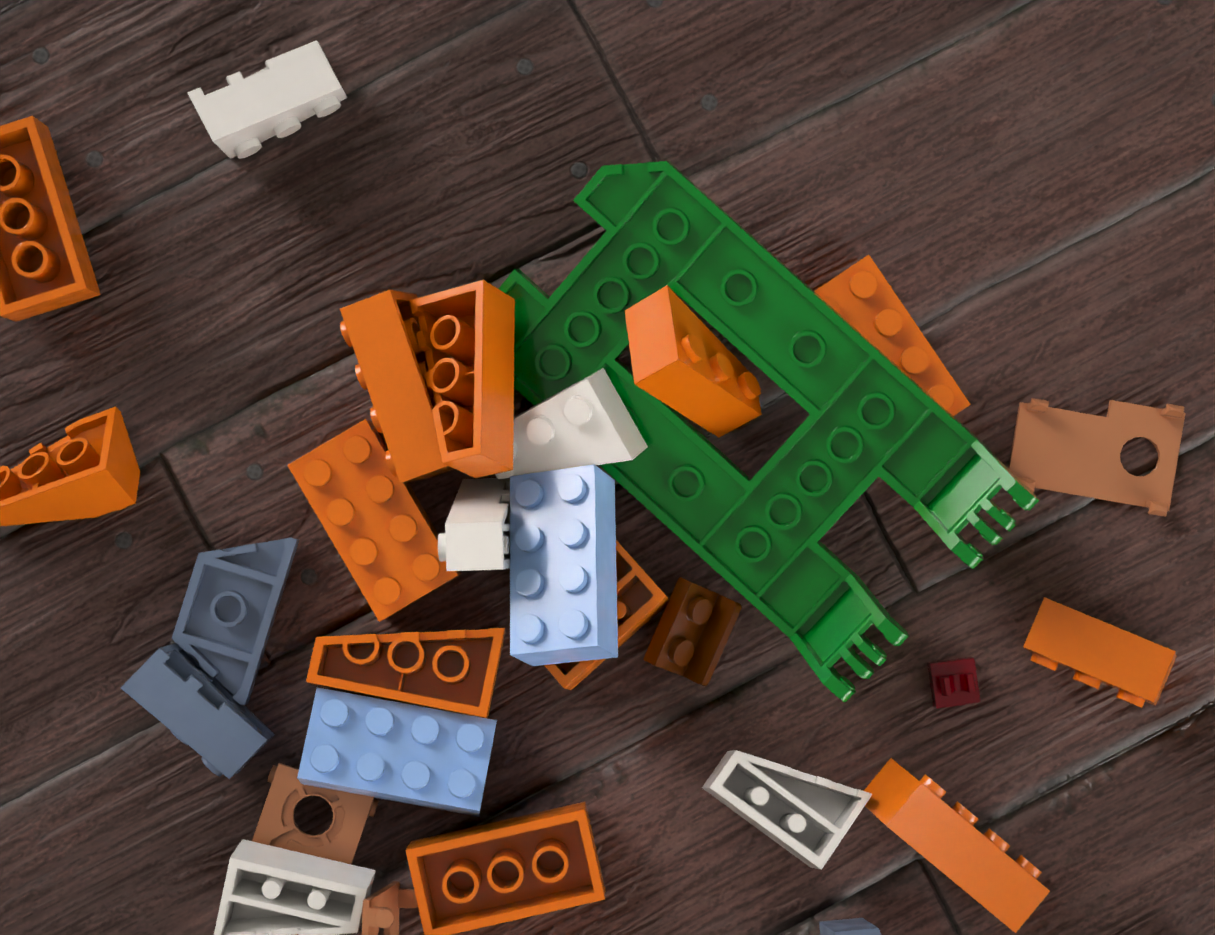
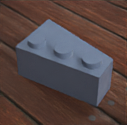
M176 643L158 648L121 687L125 693L169 728L178 740L189 745L200 754L204 765L219 777L224 774L230 779L238 774L275 735L245 705L237 703L232 698L233 695L216 678L209 676L200 667L199 662Z

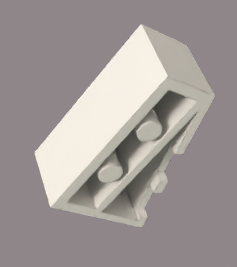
M317 40L266 60V68L245 79L240 71L226 77L229 86L204 95L201 87L187 92L212 141L230 159L235 156L242 159L255 154L262 148L261 143L275 135L278 138H284L295 133L302 126L300 122L315 114L318 118L327 116L341 107L340 101L348 98Z
M602 368L515 416L513 470L495 475L497 479H505L516 475L629 461L635 459L648 446L605 369Z
M510 478L462 480L445 523V533H439L438 535L439 561H446L447 571L503 570L510 568Z
M737 750L726 752L702 787L810 868L821 870L872 796V793L832 782L819 776L810 775Z
M242 839L229 860L214 935H339L357 933L362 923L363 900L370 896L375 870Z

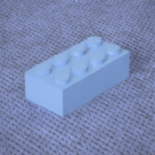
M595 464L510 476V655L531 666L618 657L615 480Z
M317 687L297 778L301 784L479 817L497 720Z

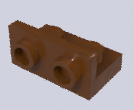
M679 577L643 660L654 666L681 675L697 684L707 686L739 616L742 605Z

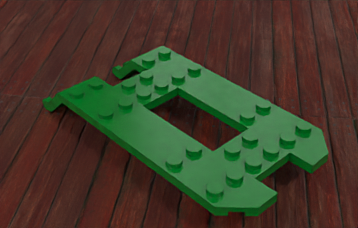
M669 161L604 165L573 201L600 224L606 232L551 296L546 294L520 269H514L498 288L515 299L514 388L535 406L604 368L648 448L633 460L602 464L600 466L788 636L823 685L840 700L847 702L856 691L855 686L846 677L841 676L833 667L840 657L851 666L852 670L859 677L869 679L873 675L874 670L855 652L852 645L855 644L860 651L878 666H881L887 660V655L877 644L872 643L864 632L874 624L894 646H900L909 637L907 631L888 614L860 577L819 541L878 477L884 480L920 514L947 547L972 569L984 558L979 549L970 542L968 543L959 534L969 522L980 531V535L991 545H997L1003 539L1001 534L979 514L982 508L1009 532L1016 526V520L1006 510L1000 509L991 500L1003 487L1025 511H1030L1040 500L1011 473L983 442ZM666 285L810 414L752 479L676 410L634 384L633 371L618 359L629 346L625 310Z

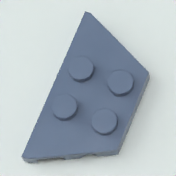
M285 538L198 553L172 640L187 654H191L199 662L200 667L209 676L216 678L239 704L247 705L249 703L300 539Z

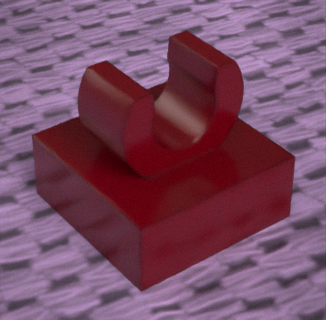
M973 657L927 663L934 708L981 702L975 659Z

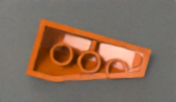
M115 406L77 420L64 428L67 434L64 438L47 448L42 442L29 449L30 456L11 470L8 466H1L0 527L96 518L136 504L140 469L121 411Z

